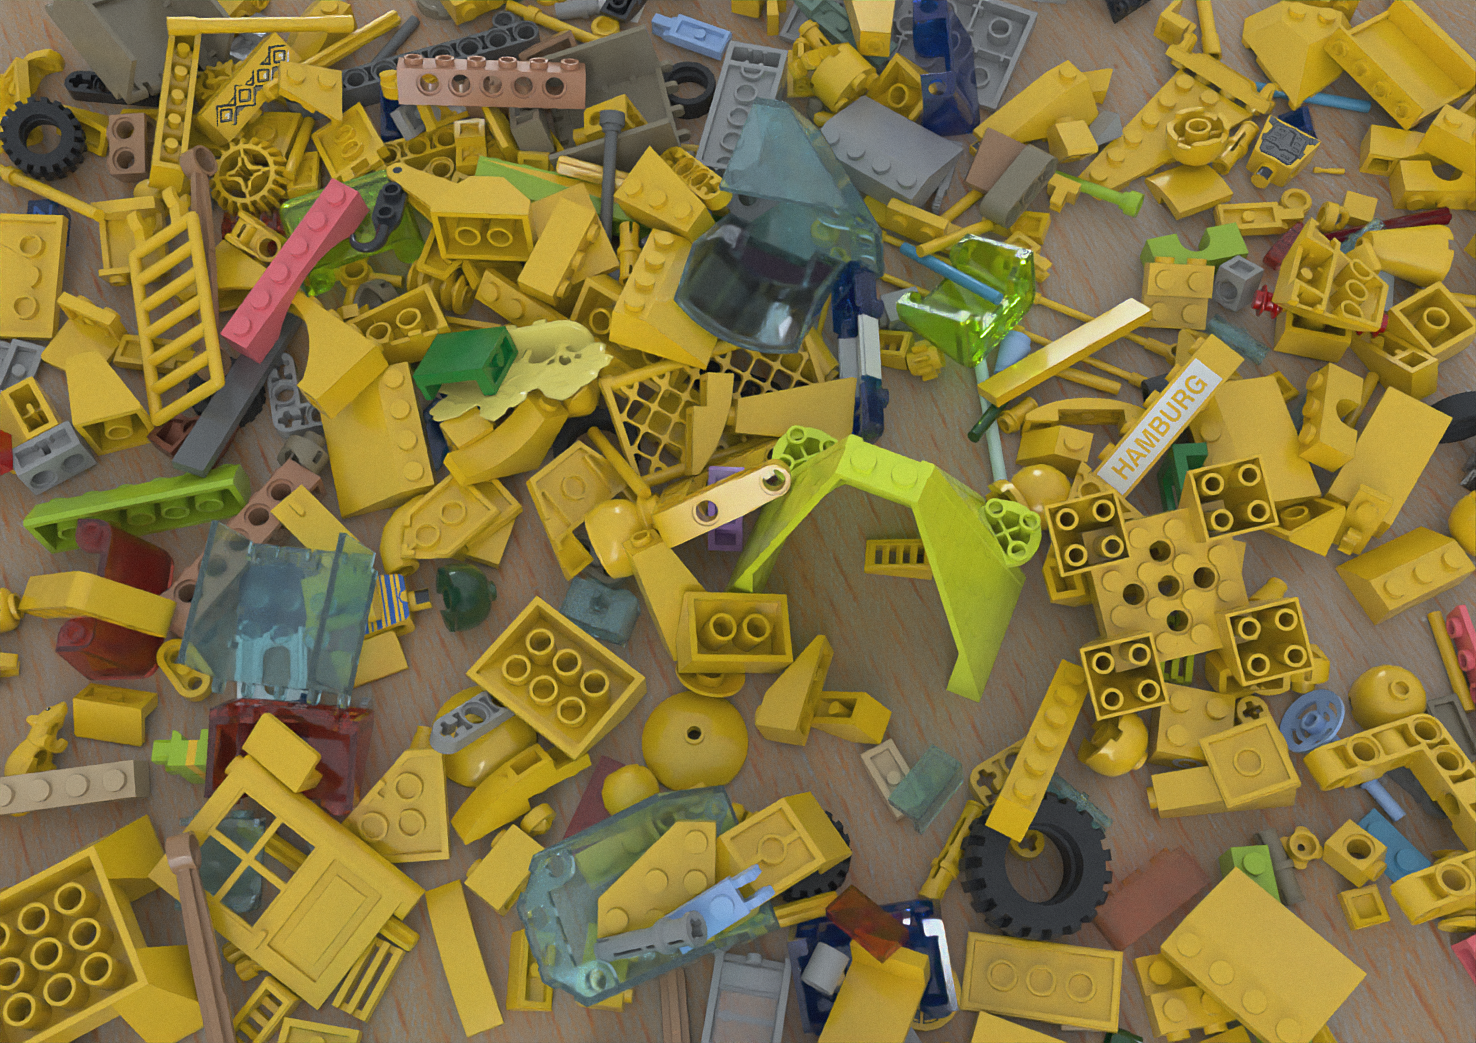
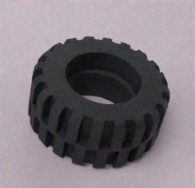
M1045 792L1028 830H1037L1043 833L1056 845L1063 861V879L1057 893L1051 899L1044 902H1031L1016 892L1007 877L1005 854L1012 838L985 825L994 804L985 808L982 811V815L974 819L968 827L971 831L970 835L963 838L960 849L965 851L963 859H959V871H965L966 881L961 882L964 893H971L974 900L970 905L976 913H983L986 916L984 922L993 929H1002L1004 935L1029 940L1061 938L1063 935H1071L1081 930L1082 923H1090L1098 915L1095 907L1104 905L1109 894L1103 891L1104 884L1112 883L1113 875L1112 871L1106 870V861L1112 860L1110 849L1103 850L1100 841L1105 839L1106 836L1101 827L1093 829L1090 825L1094 817L1087 810L1078 812L1075 809L1077 802L1067 797L1057 799L1056 793Z

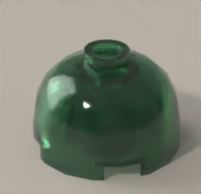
M450 563L437 569L436 592L437 594H443L446 610H440L449 632L468 631L482 624L491 612L492 601L497 599L494 582L488 581L485 573L477 566L468 563Z

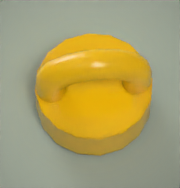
M1324 202L1319 208L1315 219L1319 223L1316 229L1323 233L1344 229L1350 217L1347 208L1339 206L1338 203ZM1341 214L1339 223L1335 225L1338 215Z

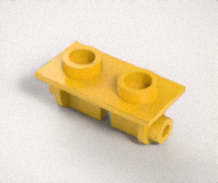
M797 38L792 45L793 50H788V64L793 60L800 59L805 52L812 50L805 38ZM788 70L787 98L815 96L809 90V86H814L810 82L814 71L807 72V76L801 79H795Z

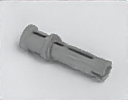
M695 910L686 912L682 918L672 920L669 917L658 919L649 928L597 939L598 943L594 944L595 957L600 963L605 964L649 952L658 951L669 955L675 953L678 948L685 946L693 949L704 946L707 940L706 922L703 916Z

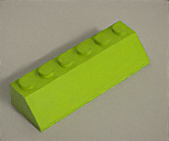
M223 464L216 469H211L206 478L187 472L181 476L171 478L158 477L150 482L136 485L123 484L116 489L101 492L88 491L81 496L71 498H54L49 502L36 504L23 520V526L51 554L228 519L238 515L248 504L251 497L250 478L240 464Z

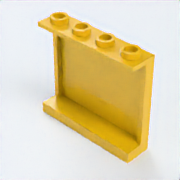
M1394 0L1388 10L1348 31L1342 25L1339 26L1323 48L1406 131L1440 112L1445 104L1452 105L1470 95L1476 88V61L1412 0Z

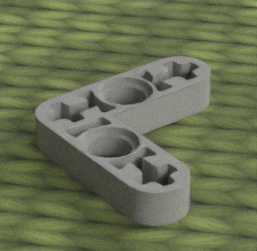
M283 352L267 378L274 427L278 434L287 440L290 435L303 437L306 431H312L317 434L324 433L322 422L314 421V416L319 411L309 402L303 403L302 392L297 387V384L300 382L299 372L292 356ZM285 364L284 375L286 379H281L278 371L280 370V365ZM282 391H294V395L290 400L285 402L277 400L278 395ZM304 415L306 416L309 424H304ZM294 419L292 427L286 428L285 425L288 424V420Z

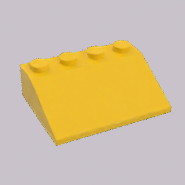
M653 228L613 309L609 341L706 370L740 288L741 280L686 238Z
M408 361L388 366L332 420L320 412L342 519L403 505L415 496L422 493L426 495L438 484L418 389L413 378L414 373Z
M1275 376L1225 382L1186 427V434L1190 443L1206 442L1208 456L1202 467L1261 453L1276 510L1321 497L1322 494L1309 461L1298 457L1300 447L1299 436Z
M538 596L529 603L466 672L468 678L575 762L624 720L647 693L646 678Z
M1237 867L1190 912L1160 946L1161 954L1263 1043H1309L1367 975V973Z

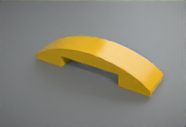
M1105 398L1060 400L1043 405L1025 414L1020 429V436H1022L1023 432L1057 425H1117L1118 437H1124L1119 432L1132 416L1138 420L1146 409L1127 402Z
M461 879L426 891L425 898L436 943L466 1036L469 1038L505 1024L471 919L472 914Z

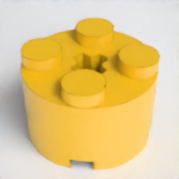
M848 43L837 48L841 52L837 56L833 57L829 54L817 67L810 79L814 86H809V90L834 114H838L859 99L880 80L876 69Z

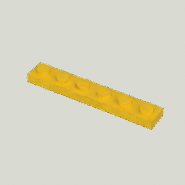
M495 269L485 270L475 298L519 328L533 325L534 321L546 319L547 322L570 320L543 301L522 292L519 285ZM593 335L595 342L604 343L603 341H601ZM604 343L606 345L605 354L613 355L614 358L608 366L599 370L598 378L609 374L614 377L641 368ZM632 385L627 386L626 388L631 389ZM620 389L614 391L623 398H628Z

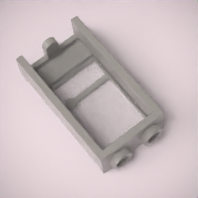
M717 946L701 1043H781L793 959L786 958L785 963L765 960L763 955L748 953L747 956L725 953V947Z

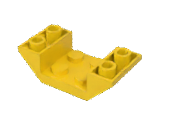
M811 791L781 798L717 837L716 884L728 876L732 878L750 866L758 864L762 871L761 874L754 881L738 889L744 899H746L761 887L771 885L775 891V895L770 898L772 899L817 870L820 874H823L850 857L852 851ZM761 905L723 930L724 934L729 933L756 916Z

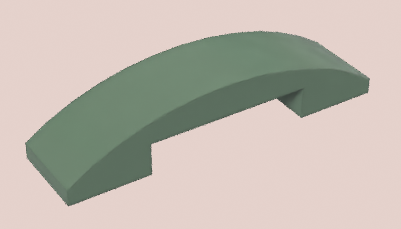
M793 0L809 20L818 22L819 29L836 44L849 42L858 51L847 11L834 0ZM892 40L889 57L898 47ZM862 55L876 68H879L889 58Z

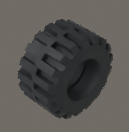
M34 97L27 98L28 103L24 105L21 101L14 103L17 109L12 111L9 108L5 112L8 117L7 121L2 119L0 123L3 132H0V140L4 144L2 147L11 161L25 174L29 173L33 178L39 180L41 177H44L47 181H54V176H59L60 179L67 177L65 174L67 171L70 170L74 173L77 170L75 165L78 162L82 164L85 159L82 154L87 152V145L85 143V132L68 107L65 108L57 100L51 102L48 97H41L40 101H37ZM41 125H52L59 128L62 134L57 148L45 154L31 152L27 148V138L30 132Z

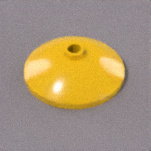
M478 685L456 693L440 708L433 724L440 717L483 692L484 689ZM495 698L491 699L496 706L505 707ZM476 714L465 716L471 723L479 724L484 722ZM517 715L512 716L458 752L445 754L446 777L458 785L476 789L504 763L536 744L537 731Z
M694 691L680 692L662 701L648 717L642 734L643 757L648 769L651 770L658 782L666 788L681 793L703 781L709 793H712L728 785L742 769L748 752L747 728L738 710L723 697L704 696ZM692 730H697L701 733V736L696 740H692L688 737V733Z

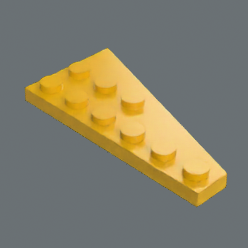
M1179 69L1122 129L1123 135L1113 139L1078 178L1118 192L1129 186L1131 181L1141 176L1147 177L1154 173L1156 168L1164 164L1168 166L1177 161L1167 148L1166 125L1167 122L1175 118L1177 111L1185 108L1205 107L1206 113H1212L1216 116L1221 112L1229 120L1230 130L1242 125L1244 121H1251L1254 114Z

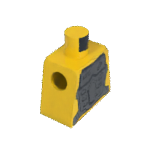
M1269 115L1246 165L1247 170L1254 173L1251 177V182L1258 188H1266L1270 182L1278 187H1285L1310 164L1322 141Z

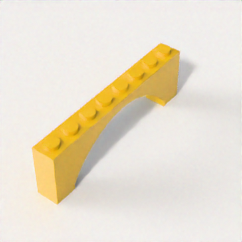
M224 239L215 247L219 312L239 308L268 268L262 260L257 257L252 259L247 251L233 246ZM196 282L174 296L180 305L197 295ZM299 287L287 311L306 322L309 334L307 367L304 377L297 384V387L314 408L332 420L390 365L382 355L385 351L383 346L374 337L370 336L367 339L352 322L348 325L345 324L342 317L335 310H325L323 304L316 297L311 295L308 298ZM197 311L193 313L192 316L199 320Z

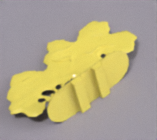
M546 319L534 321L533 325L520 328L517 325L506 326L518 350V354L497 393L484 396L476 380L444 383L438 392L448 396L440 400L429 413L434 416L433 419L435 421H444L459 417L473 407L479 406L481 407L479 416L487 420L496 421L505 414L508 408L518 406L526 400L527 394L537 388L547 398L566 400L581 387L597 378L599 370L608 366L614 356L605 354L606 345L602 342H595L593 335L586 327L571 320L547 322Z

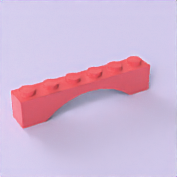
M334 178L330 180L221 331L220 335L234 350L261 364L279 339L282 324L291 301L306 276L331 248L355 232L370 211L358 191Z

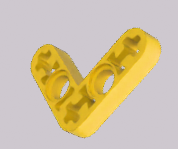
M1026 737L977 765L972 770L968 779V787L976 801L986 808L994 804L997 797L992 803L987 801L992 796V793L986 785L981 787L977 785L980 779L979 774H982L985 778L989 776L993 778L990 786L996 795L1002 789L1010 772L1006 767L1005 759L1010 755H1018ZM1027 830L1024 835L1026 839L1032 837L1035 840L1032 852L1028 848L1021 849L1018 846L1020 842L1011 839L1008 849L1017 859L1032 861L1043 851L1045 846L1044 837L1037 830Z

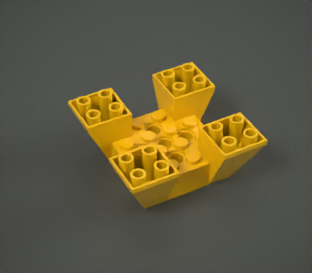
M1261 453L1187 471L1178 509L1124 522L1116 488L1043 506L1060 577L1085 572L1100 636L1078 649L1097 721L1170 704L1160 662L1214 649L1241 686L1316 669L1298 597L1248 601L1232 536L1279 525ZM1155 541L1159 542L1163 547V555L1157 561L1153 560L1149 554V548ZM1201 567L1206 573V581L1202 586L1198 587L1193 580V575ZM1164 576L1169 577L1172 582V588L1166 595H1162L1158 589V582ZM1133 584L1137 589V598L1128 604L1123 598V590L1127 585ZM1176 610L1180 615V624L1171 630L1167 625V617L1172 611Z
M148 814L77 849L52 867L10 888L5 886L0 889V1043H69L118 1016H121L146 1043H176L204 1027L188 945L147 947L130 904L160 887L147 877L165 855ZM46 916L43 925L38 928L41 919ZM96 930L94 940L88 944L90 934ZM59 950L56 960L51 964L50 961L54 953ZM20 970L19 978L13 983L16 973ZM72 985L70 995L64 1000L63 995L67 987Z

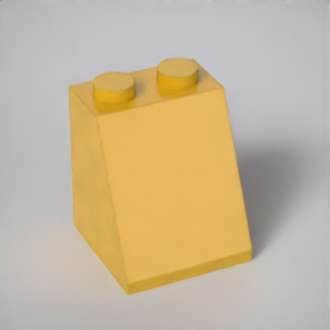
M98 350L84 351L64 358L73 426L98 456L151 443L146 437L155 428L151 423L150 416Z

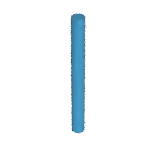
M1255 82L1257 91L1260 92L1267 83ZM1276 90L1273 97L1289 100L1284 91L1279 92ZM1320 92L1314 97H1308L1303 101L1305 103L1368 113L1371 108V101Z
M907 242L901 245L900 253L995 305L1001 303L1003 294L931 255L922 258L918 257L916 247Z

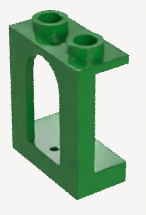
M1206 442L1171 445L1156 474L1163 512L1176 509L1172 486L1175 487L1179 506L1186 472L1201 468L1208 456Z

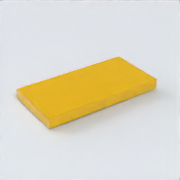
M968 931L960 1010L975 1013L983 1011L995 1016L1118 1033L1123 952Z

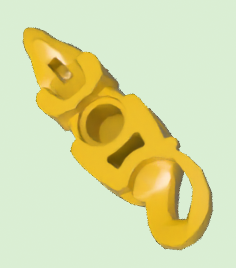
M65 701L47 707L38 715H29L26 718V722L32 728L26 739L7 758L4 766V777L57 769V766L52 763L53 753H62L68 746L67 740L63 738L57 740V732L63 727L65 716L68 713ZM30 812L10 814V816L20 817Z

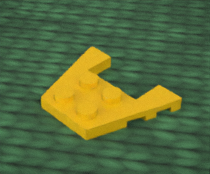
M579 440L526 482L567 581L571 580L594 560L572 533L575 528L585 521V513H588L595 505L611 500L615 495L635 503L638 497L606 458ZM656 492L651 493V496L657 495L659 498L661 496Z

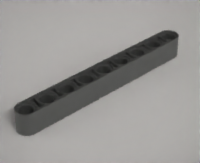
M520 21L342 70V113L358 102L363 107L390 100L383 96L379 73L385 70H397L399 57H404L407 54H419L423 58L451 55L454 59L482 56L486 60L514 57L517 61H520L519 53L540 42L538 26L532 21ZM456 75L453 79L457 82L460 80H464L467 77L464 75ZM284 97L289 111L301 113L303 119L307 116L312 117L315 121L327 118V116L318 111H315L313 114L303 108L298 102Z

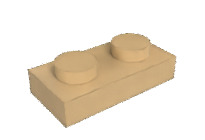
M892 739L860 754L859 759L895 821L928 803L927 797Z

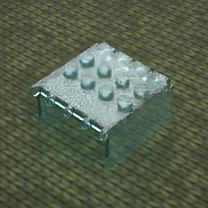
M212 520L177 663L213 677L211 686L213 693L222 694L227 681L242 683L241 695L243 697L251 698L256 685L275 687L273 695L275 701H285L288 689L308 691V705L317 706L321 693L338 695L337 707L339 709H348L378 576V570L373 568L376 553L347 533L340 532L335 551L315 549L312 553L310 548L282 546L280 549L278 545L260 543L252 545V540L222 522Z

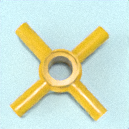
M365 234L362 236L360 243L370 242L374 238ZM357 252V256L346 258L340 264V268L314 266L309 272L311 278L341 281L342 286L346 289L342 306L353 304L357 289L365 282L374 279H384L395 288H403L405 284L404 276L373 272V269L368 264L371 253Z

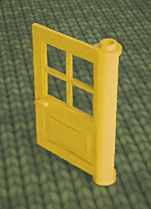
M248 754L244 758L238 755L227 766L225 773L228 776L182 833L193 831L198 839L200 848L212 836L242 859V862L215 896L204 889L213 928L312 1007L319 1010L392 914L403 921L425 894L426 890L301 792L295 793L251 755ZM244 793L276 816V819L249 853L217 829L218 825ZM282 823H285L315 847L288 883L255 859ZM165 853L147 877L180 902L177 876L171 871ZM248 866H251L281 890L254 926H251L221 902Z

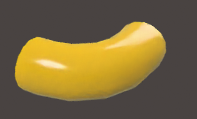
M423 493L413 497L397 508L383 527L379 552L386 575L402 574L407 578L415 573L420 566L417 559H401L400 554L404 537V513L425 496Z

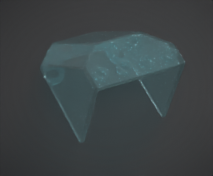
M756 97L725 170L719 189L725 192L780 201V203L751 221L736 259V266L760 271L762 268L785 276L852 289L862 286L864 280L868 278L875 280L882 277L885 272L882 230L821 130L787 102Z
M724 785L656 793L532 856L528 868L531 875L526 890L520 893L516 909L520 920L523 921L525 926V934L533 957L537 960L542 983L553 989L560 988L575 996V1001L589 1007L781 929L769 900L760 906L756 916L727 934H724L723 930L716 934L715 941H706L704 946L691 949L685 954H682L678 948L675 953L669 955L656 951L614 960L609 963L606 960L596 959L594 944L598 943L596 940L599 939L597 938L598 898L678 819L717 820V837L739 824Z

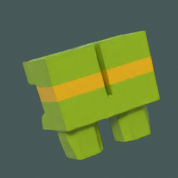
M201 729L200 740H188L181 733L173 730L171 740H154L151 761L156 765H164L165 771L168 774L180 775L191 784H220L228 776L225 770L232 760L238 756L239 748L217 729Z

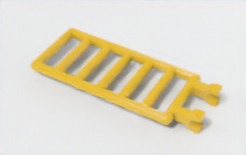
M172 186L162 191L163 200L170 211L171 224L153 235V231L156 229L155 219L150 217L143 222L141 212L136 210L127 215V222L134 232L136 248L128 253L149 416L154 426L166 423L225 386L199 215L195 211L189 212L188 210L191 206V196L184 194L179 198L176 188ZM188 229V242L143 271V258ZM192 255V269L147 297V284ZM196 282L198 295L151 324L150 311ZM200 310L202 323L155 352L154 338ZM204 337L206 351L160 380L158 379L157 366ZM209 365L210 380L166 407H162L161 394Z

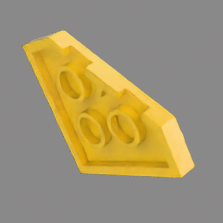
M432 747L405 750L341 824L390 863L450 859L452 853L445 754L437 752Z
M678 819L598 898L597 938L649 928L658 919L665 917L670 912L716 884L717 820ZM716 935L712 936L706 941H715Z

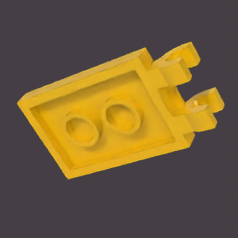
M360 102L342 113L340 127L330 124V121L310 135L331 177L358 191L362 198L368 192L359 178L372 169L376 171L383 183L388 181L386 173L388 166L383 159L390 155V152Z

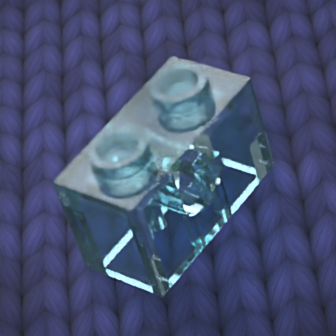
M574 577L559 613L587 634L626 648L641 613L639 599L628 590L617 589L615 591L604 587L603 583L594 578L587 577L584 580Z

